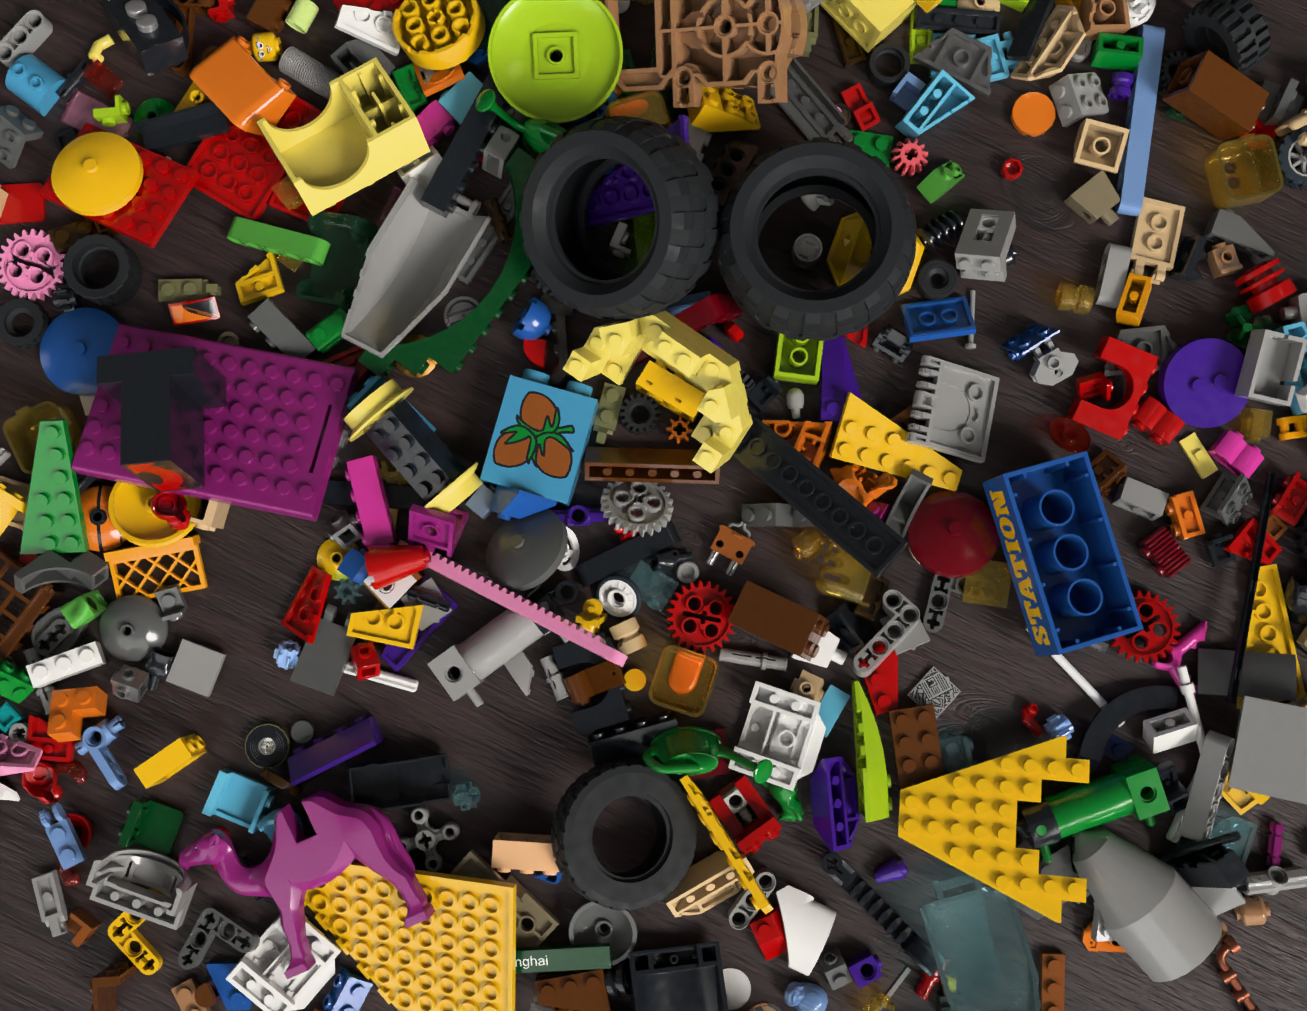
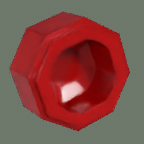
M1012 157L1005 160L1000 169L1003 179L1013 181L1019 178L1023 171V165L1019 159Z
M729 321L723 327L725 335L733 342L738 343L744 337V332L732 321Z

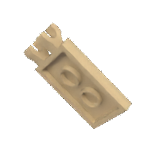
M1147 197L1143 198L1142 209L1139 216H1136L1130 244L1132 248L1130 261L1133 262L1129 273L1143 275L1144 265L1155 267L1151 276L1152 284L1160 285V281L1163 282L1165 280L1166 270L1171 271L1174 267L1185 212L1184 206Z

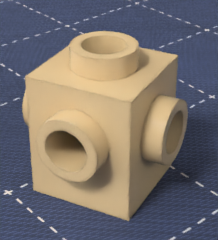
M802 670L799 679H794L790 690L794 694L820 702L824 691L821 690L824 685V679ZM805 689H811V690H810L809 692H807V693L804 692Z

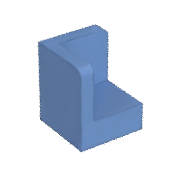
M908 71L892 92L889 100L902 110L907 111L923 91L926 84Z

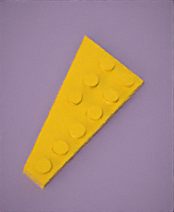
M1277 564L1260 566L1245 651L1296 655V698L1305 694ZM1237 697V709L1241 708L1242 697ZM1265 699V700H1270V701H1275V702L1284 701V700H1277V699Z

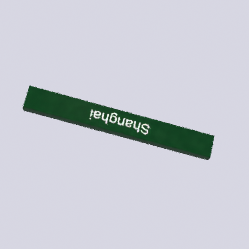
M610 943L516 948V973L608 969L612 966Z

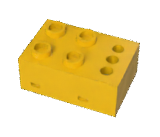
M649 360L636 381V390L642 394H647L650 398L655 399V402L682 416L685 420H690V423L693 424L699 414L697 408L706 394L685 382L686 380H684L683 375L677 372L672 374L667 371V366L657 360L654 363Z

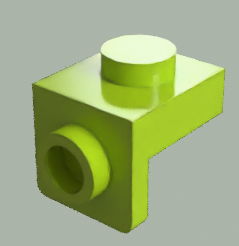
M121 95L114 96L115 107L93 109V117L103 126L114 127L116 124L128 123L130 105Z

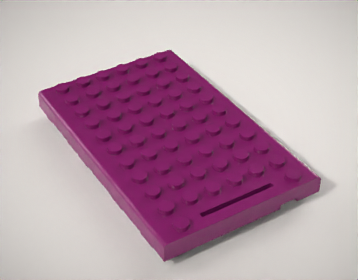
M120 323L109 355L194 347L226 380L227 406L204 409L205 488L167 492L317 522L344 429V418L348 415L347 405L349 404V398L354 394L358 380V370L354 367ZM98 385L72 463V470L82 475L152 488L120 465L121 403Z

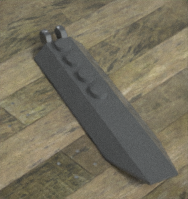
M793 58L787 69L788 103L778 104L809 141H812L813 137L829 138V141L842 143L834 135L836 132L845 141H853L852 133L843 126L847 118L797 59ZM775 87L770 88V95L773 98H776Z

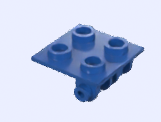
M1033 323L1023 333L1010 337L1007 340L1008 342L1002 345V348L1010 351L1008 356L1012 361L1015 359L1019 360L1027 355V353H1030L1033 348L1043 345L1044 341L1059 333L1060 330L1040 323Z

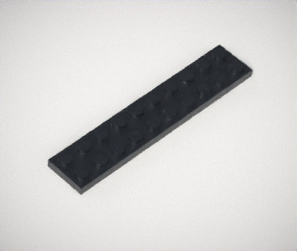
M749 411L753 424L732 456L878 579L909 543Z

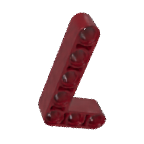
M713 294L674 315V317L696 332H699L713 323L733 321L740 317L742 312L731 294ZM642 350L635 364L643 363L652 357Z

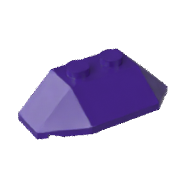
M843 756L823 758L809 780L813 825L829 850L835 852L851 848L852 839L860 821L856 776L845 762Z

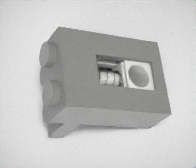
M970 209L955 251L956 268L960 269L961 278L1005 282L1007 277L1006 257L1016 230L1014 211Z

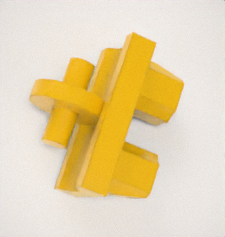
M596 598L588 599L583 605V612L576 615L575 622L581 623L580 627L585 628L587 631L599 633L600 624L607 620V614H601L603 611L602 602Z

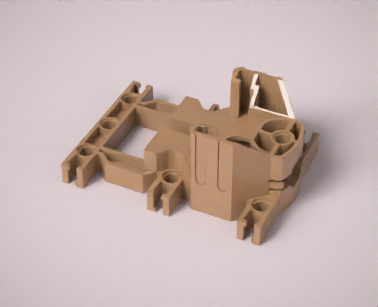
M599 0L609 10L619 28L618 1L628 0ZM654 0L656 67L621 70L620 78L613 90L617 95V103H621L622 90L624 92L670 90L673 87V108L701 107L703 83L706 87L758 88V104L788 103L787 69L793 58L803 55L807 39L808 25L803 0ZM771 87H775L776 98L770 99ZM687 89H689L690 103L686 104Z

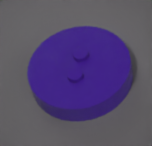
M1215 338L1193 339L1178 345L1166 356L1158 373L1157 392L1161 404L1182 419L1185 425L1212 428L1231 421L1242 411L1248 401L1246 398L1234 396L1245 356L1231 343Z

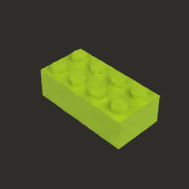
M778 333L772 377L780 381L816 385L819 381L824 341H819L818 339L796 340Z

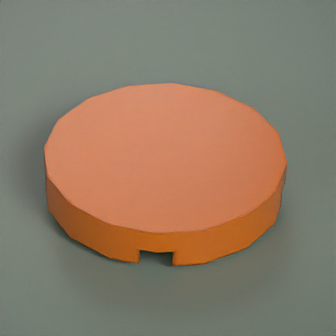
M1029 92L1021 95L1015 101L1011 110V122L1014 128L1019 133L1031 135V137L1044 134L1055 120L1053 102L1046 95L1039 92Z

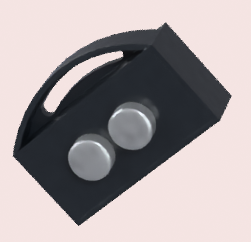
M171 0L103 1L110 24L148 76H152L160 72L162 68L170 65H180L182 61L189 59L187 50L190 36L187 23L182 11ZM163 10L173 15L180 22L183 28L181 34Z

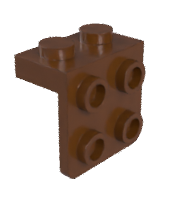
M128 960L117 961L114 965H109L92 978L90 982V993L93 994L91 1011L117 1010L116 986L123 984L138 972V968L133 963H129Z

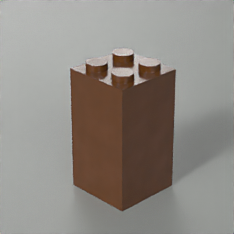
M1207 50L1180 62L1162 100L1223 141L1249 133L1254 129L1257 123L1256 120L1266 105L1265 101L1269 92Z
M746 581L727 621L808 661L816 657L820 649L818 645L821 637L824 638L829 630V620L819 613L749 581Z

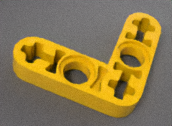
M154 888L148 889L159 894H164ZM123 912L109 926L108 936L143 974L152 975L162 967L163 959L157 950L137 930L146 919L135 920L131 914ZM127 922L129 925L122 930V933L117 934L118 927ZM132 941L140 943L141 949L139 952L136 953L130 949ZM146 951L147 954L144 955V957L140 959L139 956L142 955V954ZM153 959L155 962L153 963V966L149 968L147 966L149 962L148 960Z

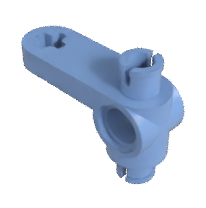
M118 715L112 720L105 718L95 726L87 728L81 735L82 740L74 744L75 749L81 748L77 751L80 755H85L89 751L106 780L115 790H120L128 784L124 772L107 747L114 739L119 737L118 731L126 727L125 722L119 723L123 719ZM97 731L101 734L100 742L95 738Z

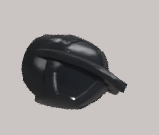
M1290 573L1287 578L1286 591H1284L1289 621L1297 625L1307 624V574L1302 575L1301 583L1303 585H1300L1293 577V574Z

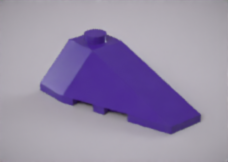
M844 336L823 342L818 422L832 421L833 424H839L848 392L862 400Z

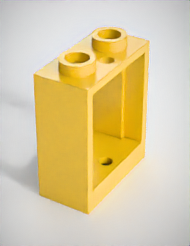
M195 733L180 737L133 770L146 789L163 783L207 752L204 748L205 742L200 736H196Z

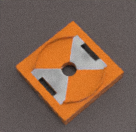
M413 63L422 91L426 97L465 79L460 64L438 71L424 69ZM421 71L424 72L426 79L423 78Z

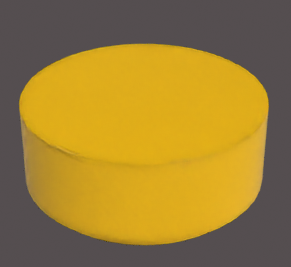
M630 669L624 676L627 682L625 686L631 691H639L646 684V676L640 669Z

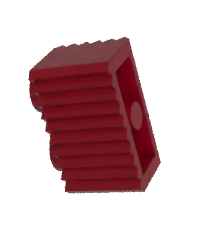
M1164 525L1155 527L1136 542L1140 546L1138 548L1140 554L1144 558L1150 559L1154 564L1152 569L1160 577L1170 578L1191 562L1189 556L1183 551V548L1180 547Z

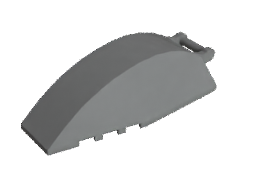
M411 177L366 251V259L363 269H361L359 274L360 279L357 288L354 290L353 302L348 310L341 337L380 358H383L399 344L449 292L490 223V217L475 216L480 209V201H473L459 194L456 201L469 208L468 212L456 207L452 214L449 213L447 218H444L422 206L420 199L426 188Z

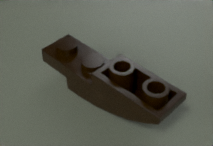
M88 218L48 230L57 254L68 251V248L77 239L88 234L100 233L111 237L121 234Z

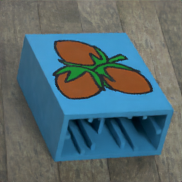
M524 369L522 378L513 375L509 377L480 480L494 486L501 485L520 489L557 501L558 504L570 506L585 457L586 447L588 446L599 406L598 400L591 398L593 388L588 385L567 381L565 390L548 386L549 375L532 369Z

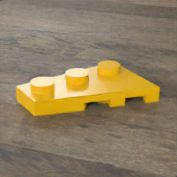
M424 605L351 613L346 636L414 649Z

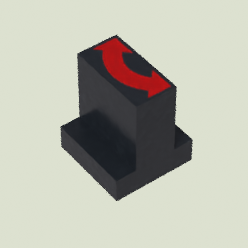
M194 347L97 357V385L121 403L120 465L158 492L205 488L204 409L227 406L226 380Z

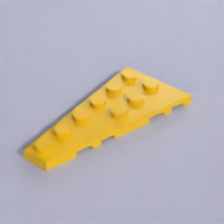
M848 392L829 457L907 478L911 471L915 469L933 478V486L952 491L957 490L963 471L932 449L906 443L907 431L851 392Z
M688 775L681 778L680 781L688 792L686 795L687 799L697 810L699 819L709 830V835L715 845L721 851H725L728 856L726 861L731 869L737 870L740 875L737 879L743 889H748L752 894V897L749 899L757 911L761 909L765 914L772 911L773 907L702 791Z

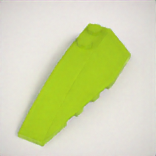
M851 680L859 816L865 822H873L889 818V811L893 809L892 798L888 797V788H891L890 774H887L883 746L870 704L859 681Z

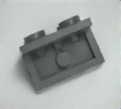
M1291 78L1282 86L1267 79L1262 82L1261 87L1269 92L1265 101L1266 105L1258 116V119L1266 126H1279L1298 114L1304 101V96L1297 94L1296 88L1299 81Z
M1223 472L1201 505V512L1221 520L1224 527L1229 529L1232 524L1239 520L1240 511L1244 505L1250 503L1253 496L1246 475L1240 474L1237 478Z

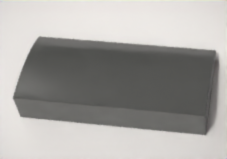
M1198 648L1196 693L1228 695L1235 651ZM1245 651L1237 697L1247 695L1255 698L1296 701V655Z

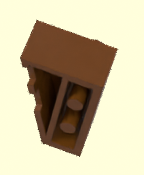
M605 969L551 971L540 973L536 976L535 987L539 1005L578 1011H611L612 1009L610 995L605 985Z

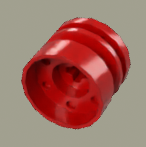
M1278 257L1261 262L1245 271L1233 282L1236 287L1244 282L1247 283L1248 287L1239 291L1240 294L1250 291L1253 293V296L1245 302L1252 314L1269 307L1297 291L1291 278L1278 280L1277 277L1285 271L1284 267L1273 272L1271 267L1280 263Z

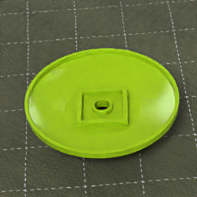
M511 0L501 10L491 29L488 42V63L497 89L514 109L531 119H545L558 124L568 123L593 113L610 97L620 78L623 64V45L617 23L609 10L599 0ZM553 51H560L563 57L561 61L553 62L550 59V54Z

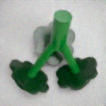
M1242 304L1239 307H1231V312L1226 313L1224 317L1229 322L1230 327H1235L1236 325L1242 327L1239 329L1232 328L1225 337L1227 342L1242 350L1247 349L1250 335H1248L1249 331L1253 329L1273 331L1276 328V325L1272 323L1273 319L1270 315L1257 316L1255 322L1252 324L1247 323V319L1252 314L1246 304Z

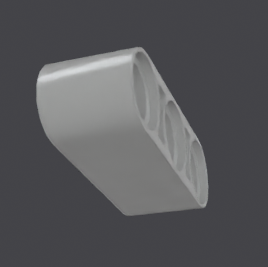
M28 11L0 41V62L10 68L18 58L27 54H33L51 35L53 31L52 23L40 11Z
M1110 242L1106 245L1095 289L1094 304L1113 309L1118 308L1130 263L1131 247Z
M762 867L753 876L766 898H768L776 886V879L770 869ZM763 875L771 877V881L766 885L759 883V879ZM748 889L742 890L728 910L729 923L736 930L746 928L758 912L752 903L746 901V897L751 894ZM741 912L744 914V918L742 921L736 922L732 919L733 915Z

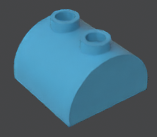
M27 54L18 58L11 65L6 74L5 85L9 91L45 117L60 98L55 92L58 91L67 79L35 55Z

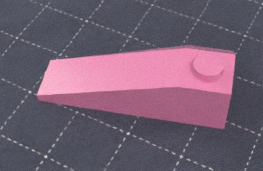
M0 734V776L35 771L43 750L22 741H12L8 736Z

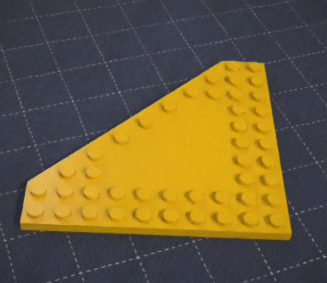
M353 861L350 866L332 881L306 891L304 906H309L316 916L314 918L325 931L329 930L337 939L335 941L346 955L350 954L358 963L356 967L368 980L371 978L379 988L377 991L388 1004L392 1003L398 1011H515L517 884L415 869L414 873L435 912L428 920L406 928L404 924L408 906L401 893L392 883L359 861Z

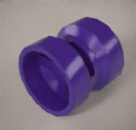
M1122 71L1113 73L1111 79L1113 85L1109 89L1108 97L1114 101H1128L1132 93L1130 87L1134 84L1135 76L1129 72Z

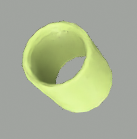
M296 0L285 21L296 31L305 34L315 19L319 8L311 0Z

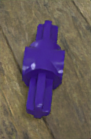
M590 505L567 506V510H551L568 526H590V522H608L609 518H603L604 511H601V508L590 509ZM576 510L584 511L585 518L583 521L576 522L573 520V513Z

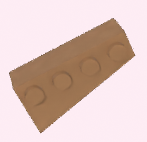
M1082 0L1080 20L1086 33L1083 40H1096L1099 32L1123 35L1131 28L1127 0Z

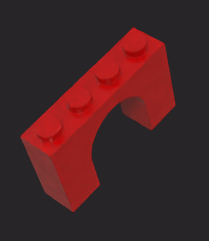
M1102 336L1093 357L1114 365L1121 370L1126 380L1125 393L1117 404L1107 408H1101L1085 400L1074 398L1066 419L1111 438L1121 440L1128 433L1129 421L1138 411L1139 399L1148 389L1147 382L1150 375H1153L1157 369L1159 357L1110 336Z

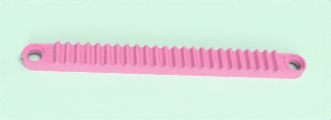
M399 540L397 545H408V543ZM430 552L431 562L428 563V568L620 667L624 666L628 656L606 645V640L599 635L596 636L591 631L579 627L577 624L556 615L552 611H548L544 607H540L528 599L526 600L520 595L518 596L516 593L501 587L499 584H495L491 580H487L475 572L473 573L471 570L458 565L454 561H450L438 553Z

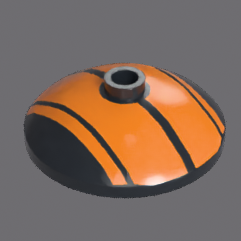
M93 486L87 488L80 495L89 550L108 552L121 547L128 541L116 530L109 516L108 501L113 489L111 486ZM97 513L102 514V518L99 521L95 520Z

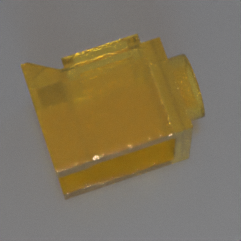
M1248 408L1241 411L1243 418L1241 420L1240 433L1246 438L1247 442L1259 443L1262 439L1270 437L1273 411Z

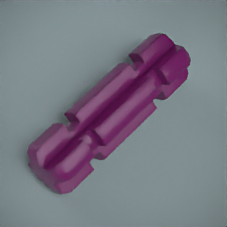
M1270 822L1269 831H1271V834H1268L1267 853H1269V856L1266 855L1265 863L1268 866H1280L1281 858L1278 856L1281 855L1283 836H1281V833L1284 832V824Z

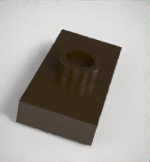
M869 572L852 613L870 622H874L890 581L882 577L877 579Z

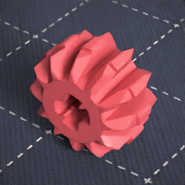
M906 138L904 143L899 141L896 144V148H893L891 151L893 157L890 162L896 164L894 171L902 170L901 176H904L907 171L910 177L914 176L915 171L921 173L923 170L922 166H926L928 163L925 159L928 156V152L922 151L925 144L918 146L917 139H914L913 143L910 142L909 138ZM908 155L912 156L911 160L907 159Z

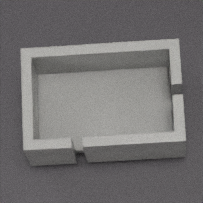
M1253 329L1250 334L1234 396L1277 406H1291L1296 386L1280 385V381L1297 382L1307 346V339L1267 329Z

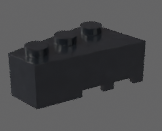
M1222 845L1179 857L1169 864L1191 887H1239L1251 875L1235 851Z

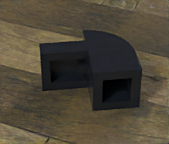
M1169 760L1155 767L1157 768L1170 810L1167 812L1172 816L1186 808L1189 792L1178 780L1176 766Z

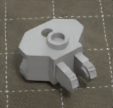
M1051 338L1044 341L1047 347L1046 350L1041 352L1039 345L1032 349L1035 361L1029 375L1033 382L1053 386L1073 375L1079 361L1075 353L1060 351L1058 347L1054 346Z

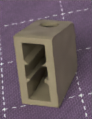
M1103 170L1064 201L1068 207L1089 224L1101 218L1109 227L1119 219L1111 208L1120 201V197Z

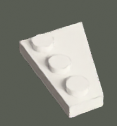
M341 6L334 28L394 56H397L401 45L393 32L394 13L392 11L381 12L363 7Z

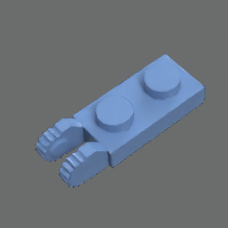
M57 802L51 808L59 822L54 823L46 809L39 811L38 814L42 825L46 827L45 831L63 870H66L88 859L70 817H67L62 805Z

